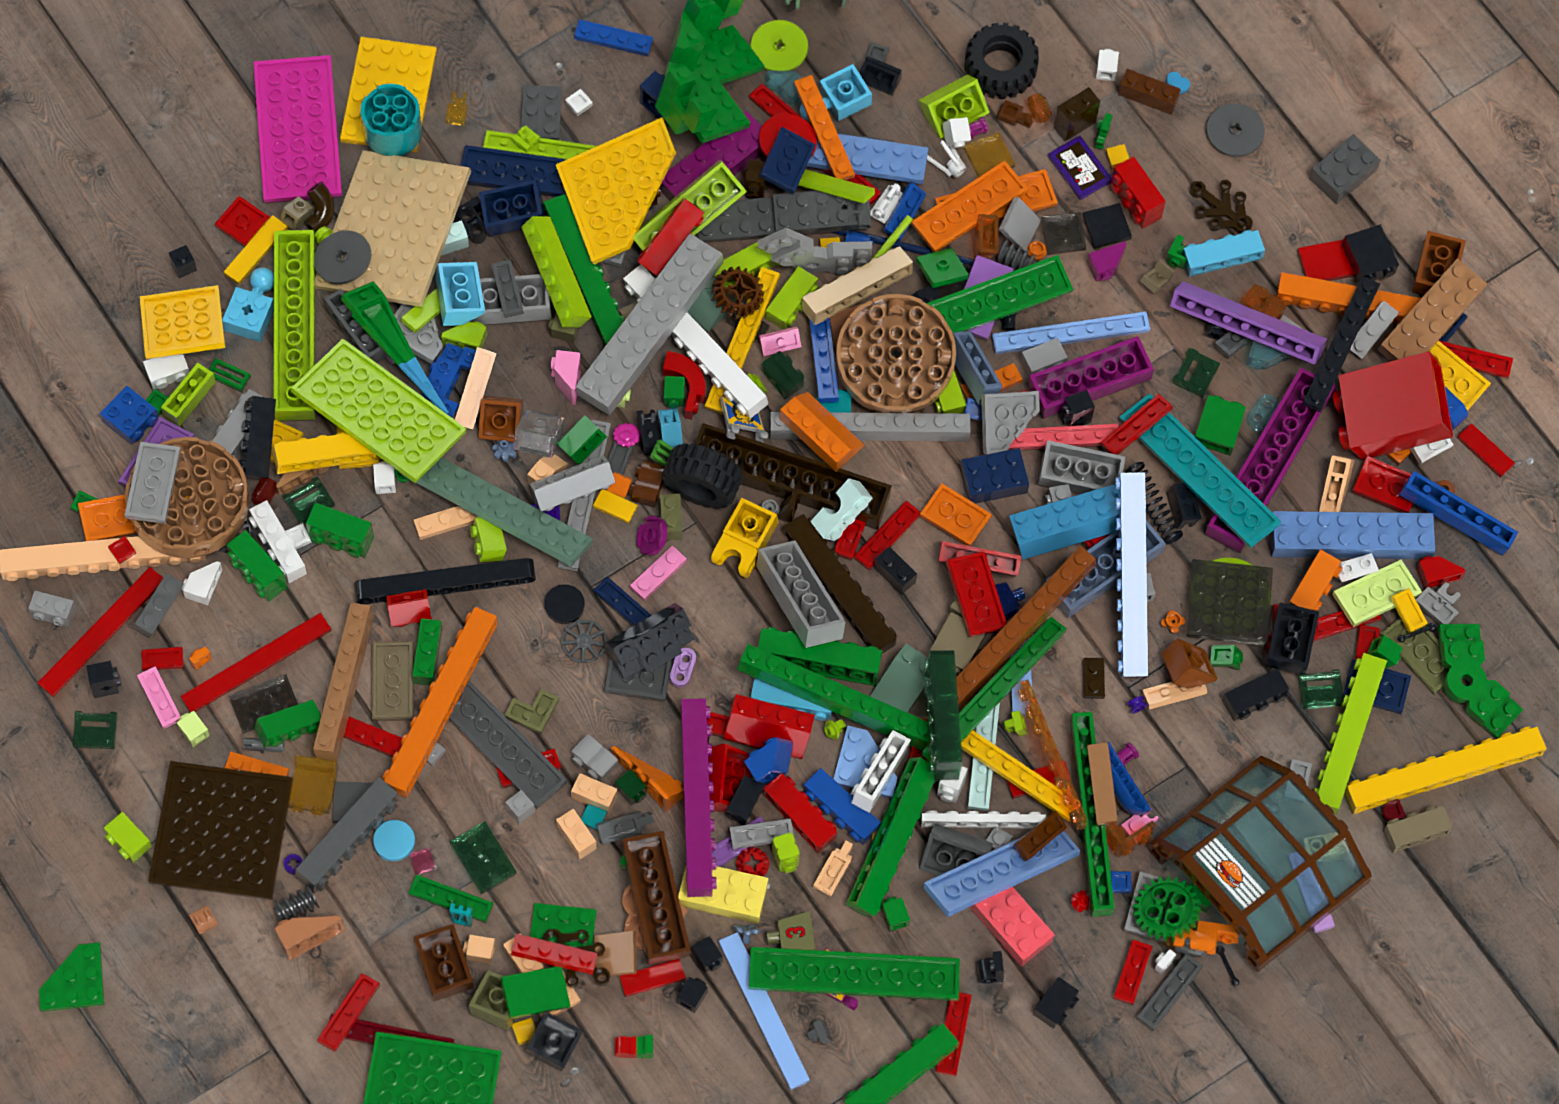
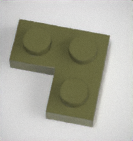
M541 689L532 706L513 698L504 716L508 720L541 735L559 702V697Z

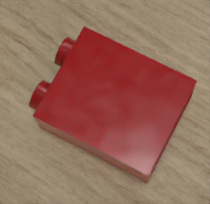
M1430 351L1338 375L1340 390L1333 391V400L1339 414L1344 413L1346 426L1339 427V438L1343 449H1351L1362 461L1366 460L1367 456L1374 458L1453 437L1442 366Z

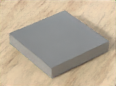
M1014 197L999 230L1012 243H1015L1017 248L1021 246V252H1025L1041 219L1019 197Z

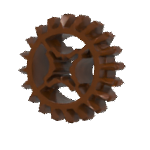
M731 266L728 268V271L722 270L721 274H718L715 278L716 280L712 283L714 287L711 290V294L714 295L712 301H718L716 308L722 307L721 314L727 311L728 318L732 314L735 315L736 319L740 315L743 318H746L748 314L751 316L755 311H758L760 304L763 302L764 291L761 290L763 284H758L760 277L754 278V272L747 273V268L741 271L740 266L736 267L735 270ZM734 280L733 285L724 287L726 282ZM752 298L751 302L741 305L743 300Z

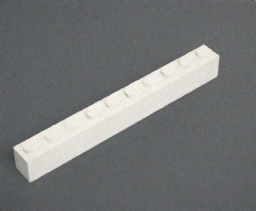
M641 264L623 278L625 282L624 289L630 296L634 295L637 298V303L655 281V278ZM686 313L671 333L675 344L680 349L683 347L687 351L686 355L688 358L699 364L698 367L704 375L709 374L712 378V383L717 388L721 387L725 391L723 392L725 397L730 402L734 401L737 404L736 408L742 415L746 414L751 419L768 405L767 396L703 328Z

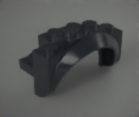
M674 603L606 641L604 646L608 656L615 661L621 676L626 679L642 669L648 673L682 654L680 647L695 639L689 629L692 625L684 608Z

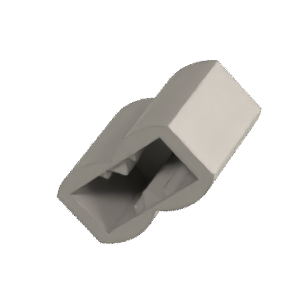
M588 734L571 751L573 763L578 767L583 766L588 770L587 774L592 779H598L601 782L618 766V759Z

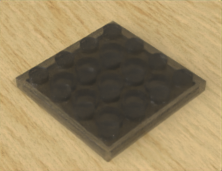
M1193 559L1186 637L1267 646L1273 568Z

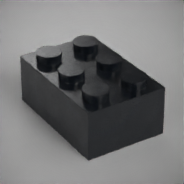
M1279 602L1265 666L1305 675L1309 665L1319 611Z

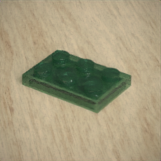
M485 821L449 841L481 895L517 874L514 866Z

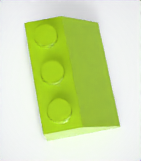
M968 74L919 100L925 118L940 139L945 137L943 123L949 119L968 118L969 124L979 117L990 113L978 80Z

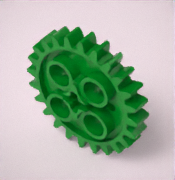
M1160 876L1159 882L1156 883L1151 879V886L1144 884L1145 891L1138 890L1140 897L1134 898L1137 904L1133 905V910L1136 911L1133 914L1134 918L1137 919V926L1142 925L1141 931L1145 932L1148 930V937L1155 934L1156 941L1159 940L1160 936L1163 937L1164 942L1167 941L1168 937L1175 941L1176 935L1183 939V932L1190 934L1189 927L1196 928L1194 921L1200 920L1198 915L1201 913V907H1198L1200 899H1196L1198 895L1197 892H1192V885L1186 887L1185 880L1179 884L1178 877L1171 881L1170 876H1167L1166 881H1163ZM1171 893H1174L1172 898L1170 899V908L1167 909L1169 903V896ZM1159 894L1165 895L1163 899L1155 898ZM1178 900L1185 901L1182 905L1175 904ZM1167 909L1164 924L1160 925L1164 918V910ZM1151 913H1158V914H1159V915H1158L1157 917H1155V918L1149 917V914H1151ZM1173 918L1179 920L1177 923L1174 924L1169 922V920Z

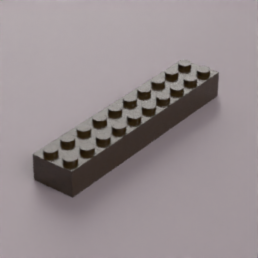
M702 423L695 444L706 446L709 449L712 448L734 460V463L738 464L742 470L743 479L741 484L785 499L794 490H797L799 492L798 503L821 510L823 507L832 509L837 513L841 507V500L836 492L848 478L860 481L872 496V500L855 519L866 522V526L875 529L879 528L891 495L892 485L841 468L835 472L826 463L735 434V439L727 438L726 430Z

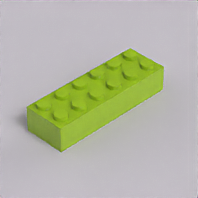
M718 160L644 222L639 231L634 235L633 240L643 252L682 198L687 199L704 212L702 223L698 227L694 226L691 230L692 235L695 236L747 191L726 165Z

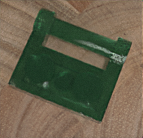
M1189 348L1178 374L1174 375L1172 383L1203 398L1220 367V363L1200 354L1193 348ZM1193 360L1199 363L1188 382L1184 380V377Z
M318 476L313 478L312 482L296 491L282 496L299 524L307 522L315 503L329 508L335 506L333 499ZM316 488L318 489L317 492L309 495L308 497L302 499L297 503H294V500L300 498L301 496L307 494L308 492Z
M1333 669L1332 672L1298 674L1303 709L1342 706L1344 698L1339 669ZM1333 680L1334 685L1307 687V682Z
M75 711L73 747L115 749L117 712L100 714ZM82 721L110 722V726H82Z

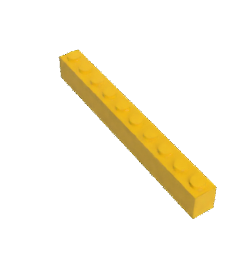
M1528 726L1520 729L1518 733L1512 734L1508 732L1501 735L1499 739L1493 740V738L1482 741L1479 745L1474 746V744H1470L1457 752L1450 750L1438 758L1436 756L1428 757L1422 763L1412 762L1407 764L1405 768L1399 770L1398 768H1393L1380 776L1379 774H1373L1367 780L1361 782L1360 780H1354L1348 783L1344 793L1352 813L1356 814L1385 805L1396 799L1401 800L1541 756L1547 748L1538 726L1534 728Z

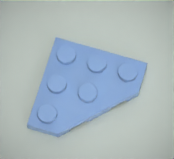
M847 726L834 775V780L841 787L853 789L857 783L860 784L864 770L866 768L869 769L872 765L870 764L872 757L875 753L880 752L868 730ZM895 773L881 793V797L892 799L897 783Z

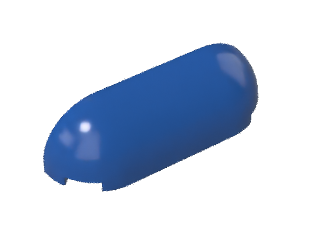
M1108 742L1116 799L1122 808L1130 814H1147L1152 809L1110 742Z

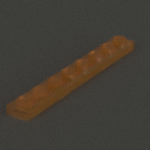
M1029 680L1021 681L1020 690H1018L1020 701L1025 702L1026 715L1028 719H1032L1034 724L1032 725L1033 732L1041 740L1040 748L1042 753H1046L1048 757V768L1050 771H1054L1056 776L1054 781L1058 789L1061 788L1064 806L1069 807L1071 823L1076 824L1078 830L1084 829L1087 823L1086 815Z

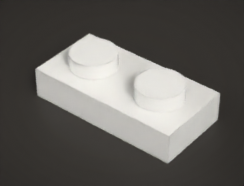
M1449 438L1413 447L1410 450L1420 465L1454 445Z

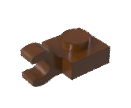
M1005 100L998 114V119L1016 126L1017 122H1020L1023 126L1030 128L1033 123V115L1024 113L1023 106Z

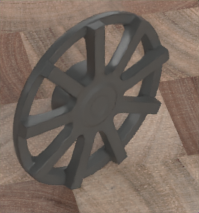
M576 620L565 628L561 642L565 654L570 659L580 663H589L597 660L604 653L605 646L603 642L593 641V639L602 635L605 643L607 641L605 630L593 620ZM581 624H590L586 633L583 632ZM577 625L580 634H576L570 629ZM595 626L599 632L590 635L592 627ZM567 633L574 636L576 640L565 641ZM576 644L577 646L569 653L565 645ZM592 645L602 647V650L599 654L595 652V650L592 648ZM578 649L582 650L581 659L573 657V654ZM589 649L594 657L585 660V651Z

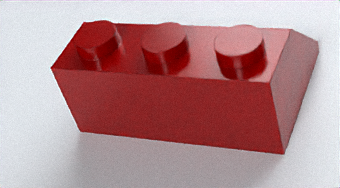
M726 743L712 746V756H708V762H712V774L709 775V781H713V793H709L710 800H714V811L726 812L744 775L752 778V773L744 762L749 758L748 755L750 753Z

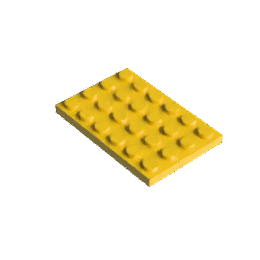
M361 37L340 141L368 146L364 137L361 104L365 96L367 97L369 93L377 89V86L383 84L402 85L417 98L421 124L423 125L437 47ZM418 145L411 152H417Z

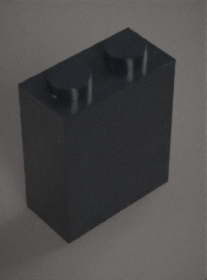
M1381 224L1344 237L1342 246L1359 282L1362 276L1376 281L1378 278H1388L1396 273L1399 263Z

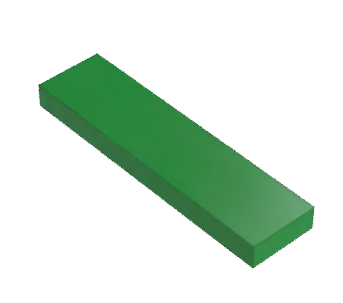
M417 874L408 892L412 897L448 910L451 903L456 905V909L459 908V905L463 906L464 911H467V907L472 908L473 919L483 923L487 922L494 905L493 902Z

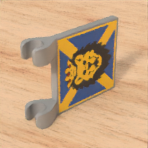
M721 396L720 402L727 425V438L735 439V433H738L739 429L756 432L755 440L764 443V439L768 438V433L764 431L760 413L758 412L750 419L746 414L742 415L736 408L737 404L734 401L730 402L726 397Z

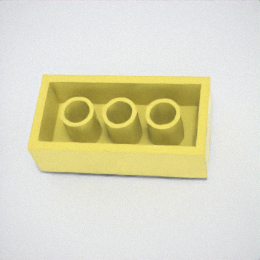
M716 866V870H712V877L717 879V889H713L712 897H687L685 867L678 896L683 907L759 924L768 887V878Z

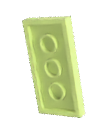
M1401 559L1380 569L1378 572L1371 573L1335 590L1332 595L1351 625L1355 627L1395 608L1390 598L1393 595L1410 588L1414 598H1416L1422 591Z

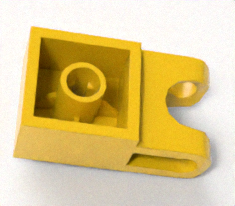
M741 498L711 555L712 563L722 565L728 557L738 556L741 559L738 567L740 576L748 578L757 564L758 549L766 547L779 523L777 514Z

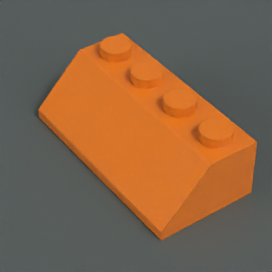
M809 392L793 397L780 409L779 419L835 472L864 447V444Z

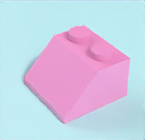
M557 350L556 357H552L551 377H555V385L570 403L576 405L578 395L575 386L580 381L581 354Z

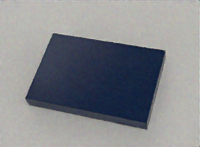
M781 127L759 177L794 194L816 144Z
M1354 659L1351 661L1342 698L1345 695H1350L1351 689L1348 688L1351 676L1355 677L1357 670H1354L1356 664ZM1385 668L1372 707L1401 715L1411 675Z

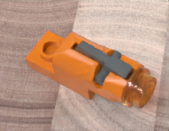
M1198 921L1197 931L1190 929V934L1183 932V939L1176 935L1175 941L1168 937L1165 946H1169L1170 949L1181 953L1202 957L1204 954H1215L1218 941L1226 944H1238L1240 935L1236 933L1232 925Z

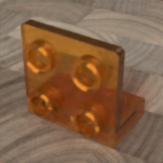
M1151 821L1126 838L1124 829L1120 825L1117 826L1115 822H1112L1106 828L1107 845L1117 858L1122 855L1125 857L1132 853L1134 847L1138 844L1142 846L1150 841L1155 823Z

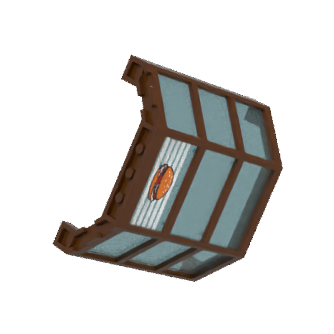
M1262 755L1149 844L1148 849L1161 865L1170 858L1173 859V863L1197 886L1233 926L1236 933L1243 935L1245 940L1243 946L1246 949L1244 957L1257 972L1262 970L1325 917L1329 916L1370 883L1372 877L1371 871L1367 867L1345 822L1336 818L1332 808L1327 804L1324 805L1318 793L1306 785L1305 779L1300 774L1297 775L1293 770Z

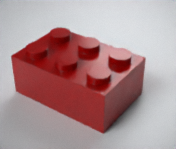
M1133 156L1116 165L1113 170L1110 187L1113 193L1118 194L1123 207L1130 211L1133 221L1144 229L1160 220L1166 201Z

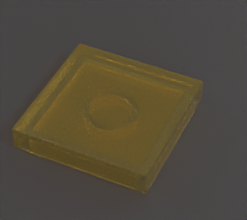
M999 132L964 147V151L978 177L1004 160L1011 168H1014L1016 165Z

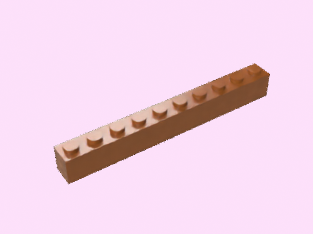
M1080 546L942 692L944 699L960 711L1097 565L1096 558Z

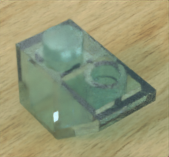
M768 70L766 72L765 83L767 87L772 91L775 90L783 102L788 103L792 107L800 100L794 86V81L802 77L796 71Z

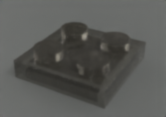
M1080 212L1042 216L1041 222L1047 255L1086 250Z

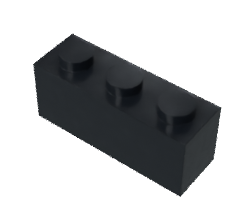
M1278 668L1225 693L1222 702L1233 721L1239 718L1244 720L1251 715V712L1256 710L1262 711L1274 701L1279 703L1286 699L1290 688Z

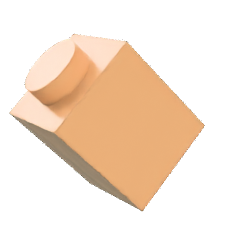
M470 935L469 941H465L463 948L467 961L492 964L495 939Z

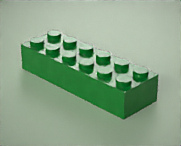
M773 627L761 629L758 648L826 678L875 687L877 685L882 650L875 646L862 647L854 642L840 643L836 640L805 648L794 631L781 632Z

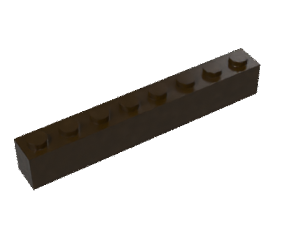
M802 514L786 524L783 528V534L789 542H797L829 596L865 645L877 647L879 650H882V654L894 647L897 639L896 632L892 627L888 628L882 613L874 609V604L870 597L862 593L859 582L857 580L853 581L845 564L841 565L838 561L837 553L834 549L830 550L826 539L818 534L811 523V519H807Z

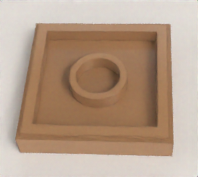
M628 931L594 936L595 943L600 942L605 946L604 955L597 956L596 968H606L610 972V976L636 973V932ZM600 946L595 948V951L598 953L603 950Z

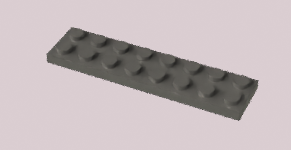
M468 681L449 720L518 791L522 790L533 802L535 808L538 809L568 783L567 779Z

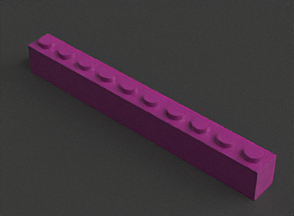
M706 698L681 699L687 897H712L713 889H717V879L712 877V870H716V857H712V851H715V838H711V832L715 831L714 819H710V812H714V800H710L709 793H713V781H709V775L712 774V762H708V756H712V744L708 743L707 737H711V725H707V718H710V706H706Z

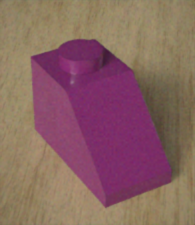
M1125 241L1089 253L1087 263L1096 282L1100 280L1107 281L1115 275L1125 253L1127 245Z

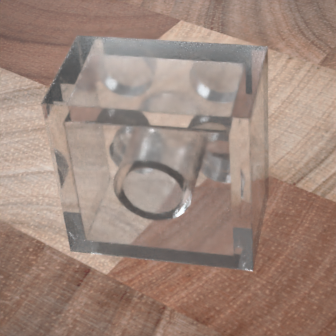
M526 409L515 431L514 450L552 458L558 447L557 443L562 439L564 418Z

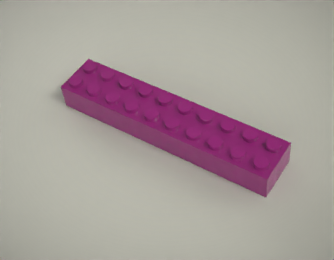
M1303 368L1299 369L1236 477L1266 507L1271 502L1331 399L1336 387L1333 385L1321 413L1302 405L1316 376ZM1214 514L1208 524L1205 535L1241 553L1245 543Z

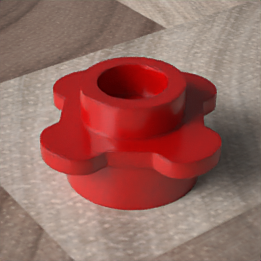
M1081 890V893H1074L1071 900L1073 908L1078 910L1079 913L1083 912V910H1088L1089 897L1086 891Z

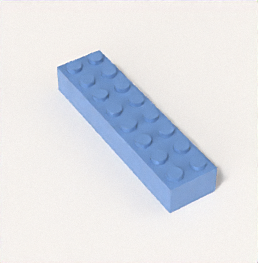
M1273 511V514L1281 520V525L1271 532L1272 557L1316 558L1320 549L1335 558H1357L1372 553L1374 559H1422L1426 556L1433 557L1435 553L1433 513Z

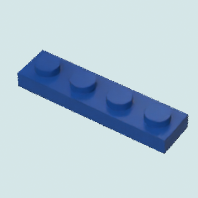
M580 19L574 35L575 40L647 57L653 43L652 36Z

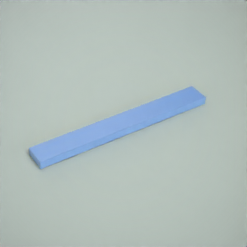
M1139 312L992 334L995 354L1028 350L1055 338H1058L1061 345L1146 333L1150 332L1147 312Z
M738 932L719 940L718 943L790 1090L810 1082L767 991L749 990L750 957Z

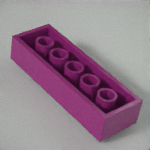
M745 111V116L751 122L749 128L702 144L666 173L660 186V191L671 201L718 160L722 161L734 176L748 166L749 160H756L763 154L759 146V133L762 126Z
M1139 336L1029 375L1028 387L1030 391H1039L1040 413L1044 419L1062 412V406L1066 397L1087 390L1093 401L1151 380L1154 368Z

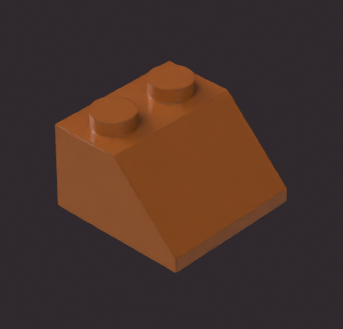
M484 396L481 399L478 439L518 442L524 399Z
M1177 638L1161 653L1165 661L1164 665L1170 672L1171 680L1177 686L1181 685L1189 689L1218 680L1206 651L1202 648Z

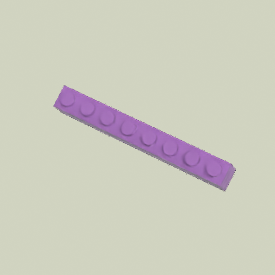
M1184 281L1175 289L1170 307L1314 365L1321 358L1327 341L1324 337Z

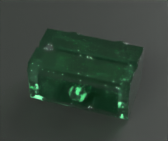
M778 351L771 358L769 357L762 362L761 371L781 396L787 399L804 387L805 377L799 369L795 370L792 366L793 362L787 354L783 355L781 351Z

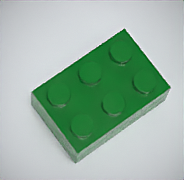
M318 503L314 504L306 522L308 536L313 543L329 545L335 551H346L355 558H359V556L366 558L374 539L372 522Z
M246 530L227 544V555L230 558V564L235 570L239 569L243 573L242 577L248 584L252 583L254 585V590L261 599L264 597L270 602L288 588L284 572Z

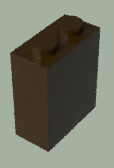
M1090 87L1057 107L1054 129L1065 142L1097 121L1100 100Z

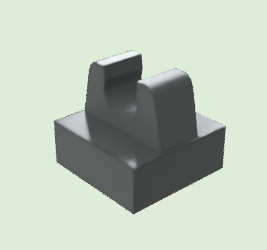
M821 1019L813 1022L815 1029L807 1032L809 1040L813 1043L820 1041L825 1045L833 1042L826 1022Z

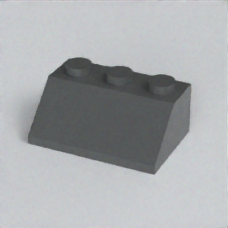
M934 824L919 869L936 875H942L991 852L993 843Z

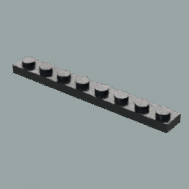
M1362 276L1302 405L1321 413L1379 289L1380 283Z

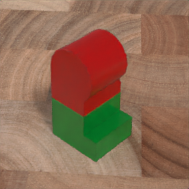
M653 1035L616 1037L614 1039V1055L620 1058L653 1059Z

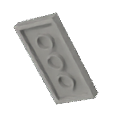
M140 442L125 510L126 519L166 524L181 453L180 447Z

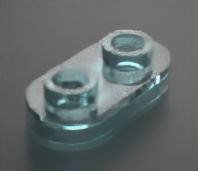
M1267 394L1260 397L1249 413L1247 424L1252 430L1259 431L1264 429L1278 407V401L1274 396ZM1268 401L1271 403V405L1268 406L1265 404V402ZM1258 416L1261 420L1258 421L1254 417Z

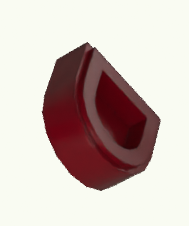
M1399 799L1384 805L1382 817L1387 822L1397 818L1399 821L1406 818Z

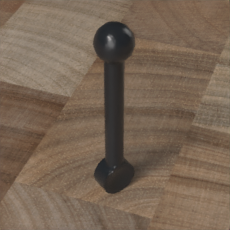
M1430 623L1426 628L1407 635H1399L1397 639L1400 643H1403L1405 639L1426 631H1435L1436 625Z
M1219 946L1216 953L1221 955L1231 976L1232 985L1237 986L1239 985V979L1235 977L1224 954L1225 948Z

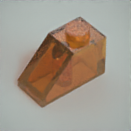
M979 214L973 239V258L979 255L987 259H993L998 254V215Z

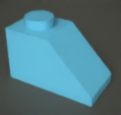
M677 408L658 410L661 439L673 448L683 444L681 421Z

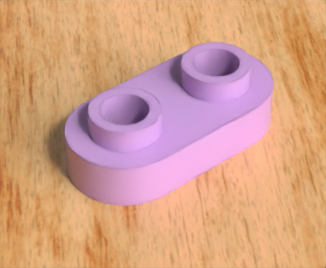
M690 648L681 649L682 654L675 657L670 672V682L677 688H683L689 684L696 664V654ZM683 658H689L690 661H689V662H683L682 659H683ZM682 676L684 679L679 681L676 678Z

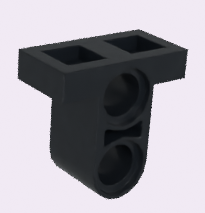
M478 196L458 207L453 221L455 223L462 220L468 238L475 244H481L486 240L485 224L477 214L482 211L481 201ZM464 216H471L469 219L463 218ZM476 230L482 231L479 234L473 233Z

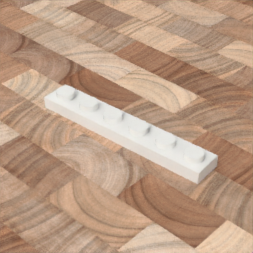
M927 811L922 813L921 827L933 828L934 824H938L947 828H994L997 826L998 828L1032 829L1046 817V814H1041L1040 812H1030L1028 814L1009 812L1008 814H1000L996 811H991L987 814H979L977 811L958 814L957 811H948L946 813Z

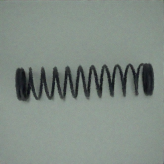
M1137 462L1128 467L1125 473L1145 472L1147 474L1148 470L1141 471L1145 464L1144 462ZM1149 476V477L1145 478V480H1146L1145 483H1147L1148 481H1150V480L1152 479V477ZM1152 483L1146 486L1145 491L1150 490L1156 484ZM1160 490L1151 492L1145 497V500L1155 496ZM1161 496L1146 504V511L1150 512L1149 517L1151 519H1155L1153 524L1158 526L1157 531L1162 533L1161 538L1164 539L1163 541L1167 545L1179 540L1183 536V532L1178 530L1165 538L1162 537L1165 532L1176 528L1178 524L1175 523L1164 531H1159L1161 525L1174 520V517H1170L1161 524H1155L1157 519L1168 515L1171 510H1166L1157 517H1151L1153 512L1163 509L1167 503L1159 505L1152 511L1147 510L1150 505L1163 499Z

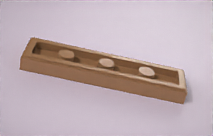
M1108 742L1087 745L1097 825L1118 823Z

